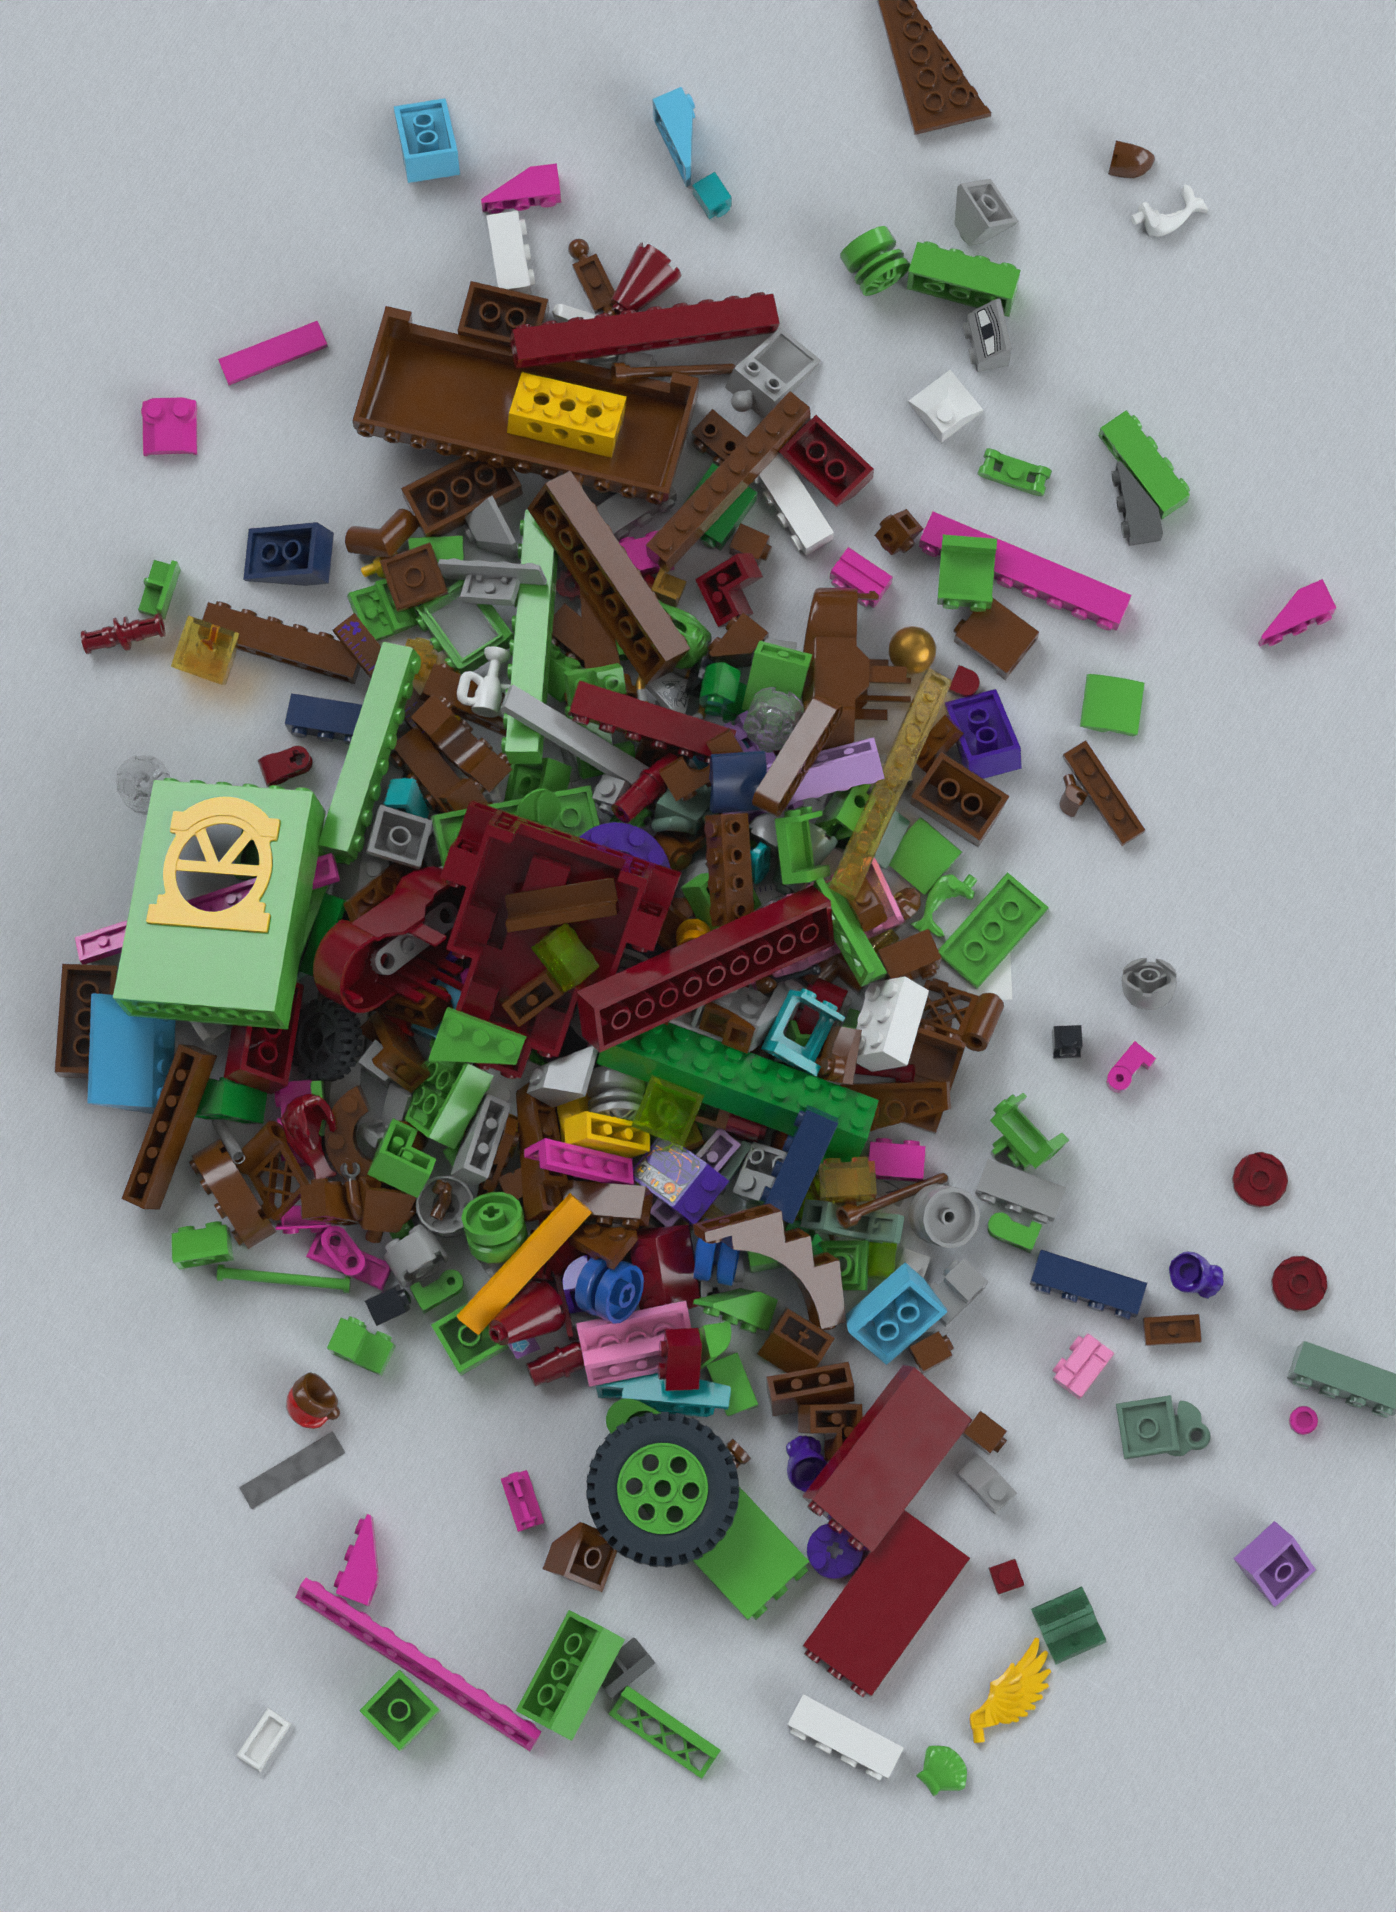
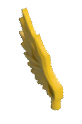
M1034 1638L1030 1647L1016 1666L1014 1663H1010L1009 1667L998 1679L990 1682L987 1700L980 1708L970 1713L969 1721L974 1743L985 1742L983 1728L999 1725V1723H1017L1019 1721L1018 1717H1027L1028 1712L1025 1710H1035L1036 1706L1031 1703L1043 1699L1042 1694L1036 1693L1049 1687L1048 1683L1042 1682L1051 1673V1670L1046 1669L1038 1673L1048 1655V1652L1044 1650L1036 1658L1039 1638Z

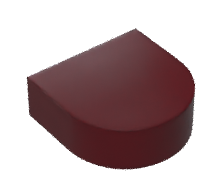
M958 665L948 692L961 697L974 695L978 691L980 684L978 675L973 670Z

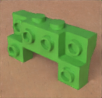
M619 663L563 672L568 707H565V715L571 720L573 717L568 716V712L579 681L620 694L626 693L623 667ZM590 722L588 726L581 725L612 744L611 734L599 730V725ZM626 741L612 744L635 758V748L632 742ZM576 756L578 771L582 779L605 774Z

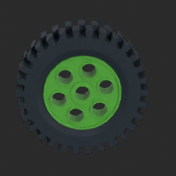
M661 1412V1414L646 1413L645 1416L639 1418L636 1416L631 1418L626 1424L622 1423L616 1427L617 1430L612 1434L609 1433L604 1438L603 1444L597 1448L596 1455L591 1460L586 1480V1498L588 1500L589 1512L602 1537L625 1558H629L641 1565H649L650 1567L669 1568L676 1565L682 1566L695 1559L698 1560L705 1553L713 1550L717 1543L725 1537L729 1527H731L739 1500L737 1468L729 1449L726 1448L722 1439L714 1434L707 1425L704 1426L698 1420L687 1418L679 1413H676V1415L669 1414V1412ZM648 1456H654L659 1460V1465L654 1471H647L643 1468V1460ZM676 1458H682L687 1462V1468L682 1473H675L671 1470V1463ZM637 1479L642 1482L643 1488L639 1494L632 1495L627 1491L626 1487L630 1480ZM661 1481H665L671 1486L670 1493L665 1497H660L655 1493V1486ZM687 1484L698 1486L699 1494L696 1498L688 1499L683 1495V1489ZM644 1505H650L655 1509V1515L650 1520H642L639 1517V1509ZM678 1507L683 1511V1518L679 1522L673 1523L667 1519V1512L670 1508Z

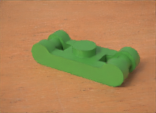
M987 448L983 456L985 458L984 464L979 467L977 473L980 477L1035 496L1042 497L1046 490L1044 484L1051 476V469L1001 454L995 449ZM995 463L1003 465L1001 472L993 469ZM1028 474L1036 477L1034 482L1026 481Z

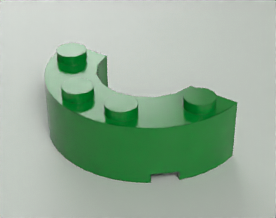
M724 662L714 663L706 667L699 697V704L705 709L704 713L722 717L723 723L731 722L732 725H735L734 721L737 716L747 711L742 709L747 685L739 682L740 670ZM749 712L756 726L760 727L761 731H773L775 733L776 729H787L788 722H780L773 717L754 715Z

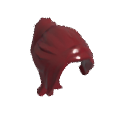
M314 1094L298 1096L287 1104L286 1111L280 1118L287 1141L297 1155L310 1166L314 1172L315 1179L335 1177L337 1173L330 1169L325 1159L319 1135L323 1119L326 1120L331 1132L337 1129L334 1114L327 1102L320 1096Z

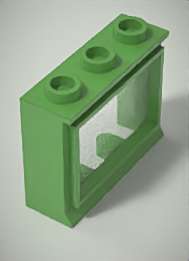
M459 580L448 587L449 594L415 607L418 615L415 620L423 632L429 631L432 636L429 640L438 653L443 651L447 657L444 659L446 665L452 667L455 670L454 672L457 671L460 675L468 671L473 672L489 662L484 654L486 647L493 646L507 650L510 648V640L514 639L513 633L493 605L462 602L460 595L465 580Z

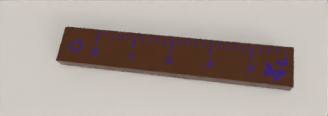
M353 613L332 631L371 679L381 646L357 615ZM414 687L410 699H407L404 708V722L411 730L416 727L411 716L425 703L419 700L420 695ZM422 730L421 732L428 739L429 736ZM432 744V746L440 754L441 752Z

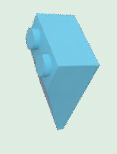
M679 87L652 99L653 119L687 187L691 185L693 119L695 118L693 109L695 104L689 93L685 95L682 87Z
M446 98L394 106L408 183L460 175L458 151Z

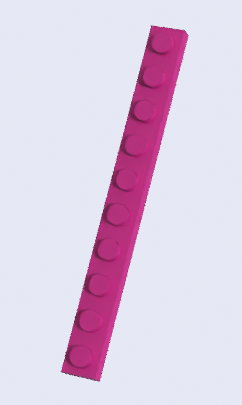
M332 853L318 857L312 890L340 881L335 857ZM256 878L186 901L193 907L203 911L216 912L226 910L246 897L252 889ZM127 920L75 937L81 964H89L121 953Z
M306 1577L300 1584L295 1598L529 1752L534 1747L542 1732L537 1729L534 1723L529 1720H523L514 1714L508 1706L499 1704L491 1699L484 1690L476 1689L468 1684L461 1675L450 1672L438 1660L427 1657L412 1643L404 1642L391 1629L375 1623L368 1614L357 1611L342 1597L334 1596L325 1590L324 1586L319 1582L311 1581Z

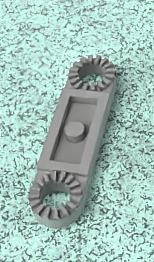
M438 902L426 911L425 921L422 924L444 935L453 928L458 910L451 902ZM443 908L447 909L446 911H449L448 914H450L448 916L449 919H447L448 922L445 923L440 919V912ZM409 933L392 936L382 946L374 950V953L371 954L370 965L377 974H393L430 944ZM384 953L390 957V964H388L389 967H386V969L380 963V958Z

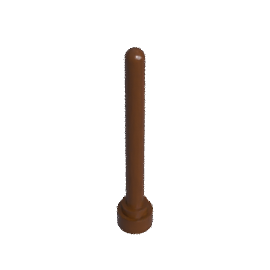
M624 362L611 364L610 375L613 384H625L631 378L672 377L673 372L688 376L731 374L736 366L728 363L630 367L625 365Z
M939 1173L859 1206L851 1204L841 1206L836 1210L837 1220L845 1229L852 1227L858 1223L861 1216L912 1197L925 1186L935 1183H946L948 1175L946 1173Z

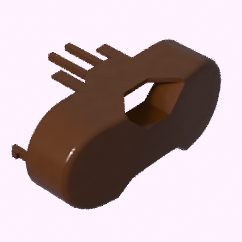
M819 587L813 593L803 652L812 654L801 696L802 715L817 694L844 706L840 721L821 751L854 743L855 720L887 721L888 709H862L867 705V702L911 703V696L868 695L869 683L911 684V678H906L907 667L889 666V659H869L856 646L858 600H879V595L875 591L858 593L857 588Z

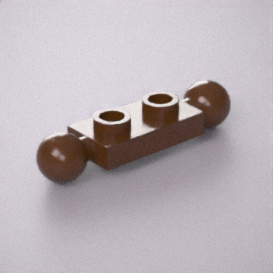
M580 238L572 240L569 244L568 252L572 258L578 260V262L572 264V268L594 313L596 314L603 310V313H608L610 316L617 315L612 310L613 304L611 303L615 291L597 254L588 257V243Z

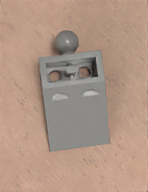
M780 327L733 369L725 386L733 394L731 399L733 408L738 412H746L752 409L764 419L789 391L795 392L819 365L821 360Z

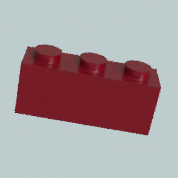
M817 415L778 451L787 462L835 507L855 497L873 479L874 468Z
M680 1225L635 1229L638 1240L630 1249L632 1264L642 1271L644 1277L643 1292L639 1301L640 1310L686 1301L688 1310L698 1307V1305L693 1304L695 1299L701 1298L699 1281L693 1278L695 1256L690 1226Z

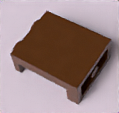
M993 598L991 609L986 608V611L983 612L970 610L972 612L967 620L962 619L953 631L956 633L954 642L958 645L959 643L965 645L998 670L997 675L1006 680L1037 641L1039 631Z
M379 1011L375 1012L360 1027L365 1037L372 1042L376 1040L383 1046V1049L372 1058L374 1066L407 1091L412 1093L431 1075L414 1038L404 1033L400 1027Z

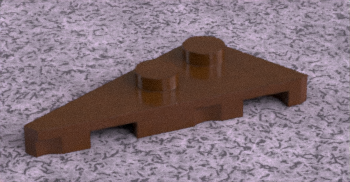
M598 1224L580 1225L568 1239L574 1248L589 1254L595 1260L602 1258L606 1261L608 1268L615 1269L637 1242L638 1237L636 1230L624 1229L622 1227H605Z

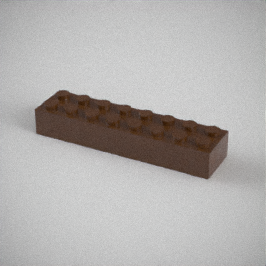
M571 471L546 482L528 506V511L644 683L647 685L670 673L690 650L685 637L680 634L673 624L671 616L665 612L657 600L656 594L648 587L642 578L640 570L634 566L625 548L619 544L610 526L600 516L596 505L590 501L582 489L581 483L575 479Z

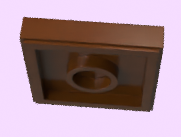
M431 542L380 560L398 612L449 594Z

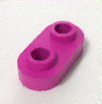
M331 1226L325 1229L321 1236V1244L340 1271L350 1277L361 1274L366 1267V1259L348 1233L339 1226ZM334 1236H338L341 1239L340 1244L337 1246L331 1244V1239ZM351 1258L357 1260V1265L353 1268L347 1266V1262Z

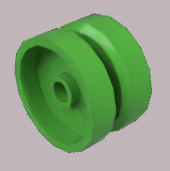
M504 1192L483 1194L470 1201L463 1210L461 1219L471 1254L480 1261L486 1263L507 1261L529 1238L522 1207L519 1200L513 1195Z

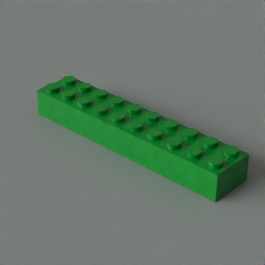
M672 1023L668 1025L661 1024L600 1052L596 1063L792 1136L797 1129L793 1124L799 1110L805 1111L807 1105H810L838 1118L837 1128L827 1149L857 1160L868 1139L879 1101L756 1054L736 1050L721 1044V1041Z

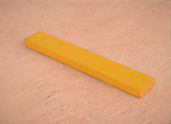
M569 1193L456 1315L458 1320L479 1335L592 1213L591 1210Z

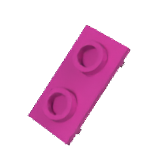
M294 1205L281 1218V1223L277 1224L276 1230H283V1234L299 1233V1229L310 1228L311 1233H322L333 1224L302 1219L301 1205Z
M528 1471L514 1472L507 1477L501 1478L517 1531L520 1532L544 1524Z

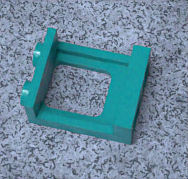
M802 988L801 991L789 990L761 1049L799 1071L817 1076L821 1066L816 1064L815 1060L834 1021L843 1022L845 1016L836 1012L837 1006L827 1001L821 1003L816 1000L817 995L807 989ZM798 1002L819 1013V1020L804 1047L788 1039L783 1034L785 1026Z

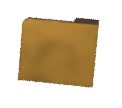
M660 567L651 590L656 594L657 600L677 608L687 581L667 574Z

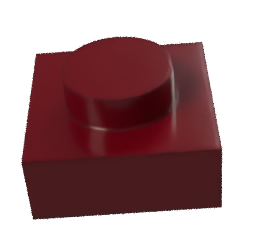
M1016 1559L988 1568L997 1595L1025 1586Z

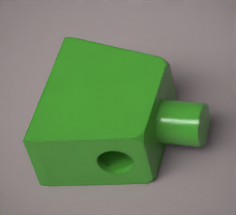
M862 784L845 791H836L823 810L822 816L818 817L814 825L825 830V834L830 838L834 836L837 840L857 835L874 804V799L867 794L872 784Z

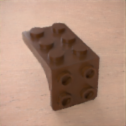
M920 1024L908 1061L909 1064H915L914 1082L950 1081L951 1091L966 1043L962 1042V1037L946 1033L945 1036L936 1033V1029L932 1026ZM944 1111L902 1123L936 1135Z

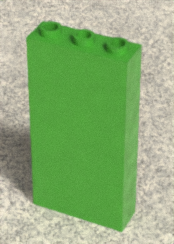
M676 1458L671 1463V1470L675 1473H682L687 1468V1462L682 1458ZM661 1481L655 1486V1493L660 1497L667 1496L671 1491L670 1484L665 1481ZM687 1484L683 1489V1495L688 1499H694L699 1494V1488L695 1484ZM643 1486L639 1490H637L633 1495L639 1494L642 1491ZM740 1486L737 1512L725 1537L717 1543L713 1550L708 1551L698 1560L692 1561L747 1621L751 1617L757 1620L768 1610L765 1604L772 1597L777 1601L788 1591L785 1585L794 1578L798 1581L809 1571L806 1567L809 1560ZM650 1505L642 1506L653 1518L655 1509ZM672 1507L667 1512V1519L670 1522L676 1523L683 1518V1511L678 1507Z

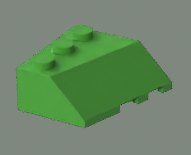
M433 1038L431 1039L429 1045L430 1048L433 1047L435 1042V1039ZM424 1061L431 1075L414 1090L405 1120L428 1138L455 1149L458 1142L463 1138L470 1119L476 1114L484 1093L490 1088L491 1080L494 1076L488 1071L478 1068L472 1062Z

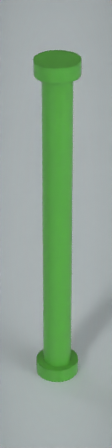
M218 1264L217 1281L233 1279L340 1289L344 1293H350L351 1288L350 1276H345V1279L225 1268V1265Z

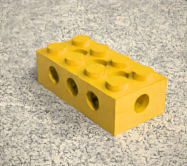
M522 372L509 411L507 433L612 458L624 419L626 396Z

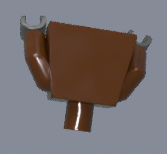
M346 1163L341 1165L340 1172L348 1180L345 1182L347 1203L353 1218L358 1220L362 1229L367 1230L365 1235L367 1241L380 1243L384 1232H399L403 1224H406L417 1213L416 1197L376 1178L360 1176L359 1181L356 1180V1176L360 1172V1166L357 1163H353L352 1174L347 1172Z

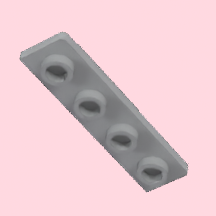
M455 558L449 560L439 559L438 566L445 579L465 580L460 595L463 603L514 606L520 583L546 585L547 582L541 566L533 563L513 564L506 561L500 563L485 562L483 560L464 561Z

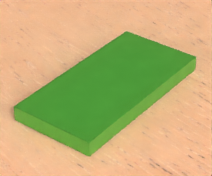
M1007 872L940 947L938 951L942 960L977 990L1047 912L1049 907Z

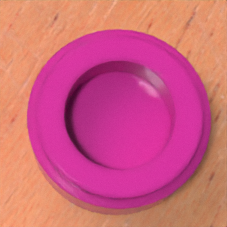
M1307 1406L1296 1408L1289 1417L1291 1429L1300 1435L1311 1433L1318 1424L1316 1412Z

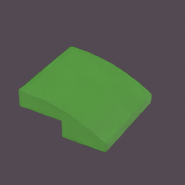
M386 578L376 581L373 586L349 592L347 595L353 613L357 615L376 641L396 635L418 625L415 620L417 614L414 607L401 612L396 610Z
M1087 674L1080 727L1103 733L1111 731L1132 737L1138 735L1145 683L1113 676Z
M920 817L903 836L889 866L922 894L926 895L936 881L948 871L962 851Z

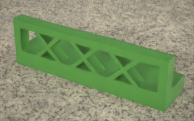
M823 877L815 880L813 886L831 900L834 940L859 985L862 987L885 977L887 972L835 880L828 883L824 881Z
M628 1685L609 1713L610 1716L701 1779L721 1751ZM626 1699L636 1705L637 1718L626 1720L617 1714ZM640 1709L649 1715L641 1717ZM655 1718L659 1721L661 1734L651 1736L646 1734L643 1730L642 1720ZM639 1721L640 1729L630 1722ZM663 1725L672 1730V1732L664 1733ZM673 1734L681 1736L685 1750L675 1752L669 1750L665 1736ZM662 1737L663 1745L654 1738ZM686 1741L694 1745L696 1748L688 1749ZM701 1750L710 1756L701 1771L690 1764L688 1752ZM685 1753L687 1761L682 1759L677 1754Z

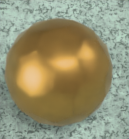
M909 626L900 629L892 636L888 655L894 666L907 667V674L913 675L926 671L933 664L937 647L928 631L920 627Z

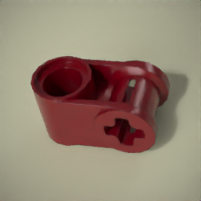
M293 746L286 750L263 756L258 760V764L266 786L269 787L282 784L289 779L309 772L312 768L313 760L304 747ZM298 755H301L303 758L301 765H297L295 762Z

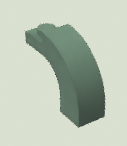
M805 1199L801 1227L856 1240L900 1244L905 1216L871 1212L861 1216L856 1225L845 1229L839 1224L836 1217V1210L841 1207L840 1205L828 1201Z

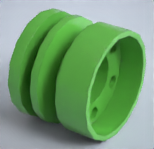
M886 226L876 227L863 233L851 241L840 253V259L847 270L851 273L858 272L854 277V281L860 285V291L865 296L874 295L892 286L910 268L908 259L903 258V251L900 249L893 250L896 246V240Z

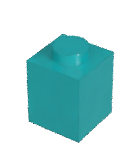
M716 172L711 173L692 185V194L709 220L715 216L719 218L725 215L730 210V207H732V197Z

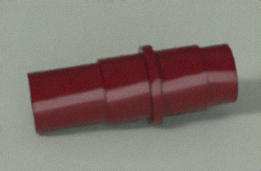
M667 753L649 769L641 771L640 777L612 804L611 809L615 816L622 822L629 823L646 806H649L658 797H662L668 787L661 777L659 769L678 759V757L672 753Z
M580 1341L561 1348L556 1346L554 1351L526 1363L534 1386L536 1387L546 1382L550 1383L564 1376L569 1378L571 1373L585 1368Z

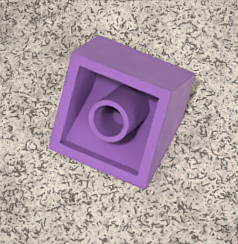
M1275 1521L1233 1558L1245 1576L1274 1607L1316 1570L1295 1538Z

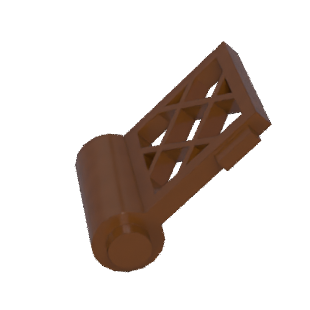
M704 826L696 834L663 831L657 832L653 836L664 850L670 868L675 871L685 869L692 860V854L707 844ZM701 834V836L692 843L689 841L690 835Z
M933 978L932 981L927 979L923 987L940 993L943 998L931 1001L929 996H927L923 1012L930 1010L934 1018L929 1020L921 1018L919 1026L920 1024L932 1026L936 1029V1033L945 1036L946 1033L962 1037V1042L966 1043V1047L972 1051L980 1052L986 1050L1004 1008L1002 999L994 993H983L978 996L950 987L948 982ZM963 1000L969 1002V1006L958 1010L953 1002ZM947 1004L952 1012L940 1016L936 1007ZM956 1018L960 1027L958 1030L948 1027L945 1021Z
M271 1120L241 1149L244 1156L235 1160V1162L240 1163L236 1164L240 1173L248 1175L263 1201L261 1207L267 1218L274 1221L280 1220L301 1199L300 1187L295 1192L290 1191L292 1176L296 1178L300 1186L310 1183L287 1144L283 1126ZM282 1154L286 1160L285 1170L278 1169L279 1157ZM265 1171L270 1172L268 1187L264 1185L260 1178ZM277 1173L284 1175L283 1190L276 1189ZM275 1193L282 1194L281 1206L278 1209L274 1203Z

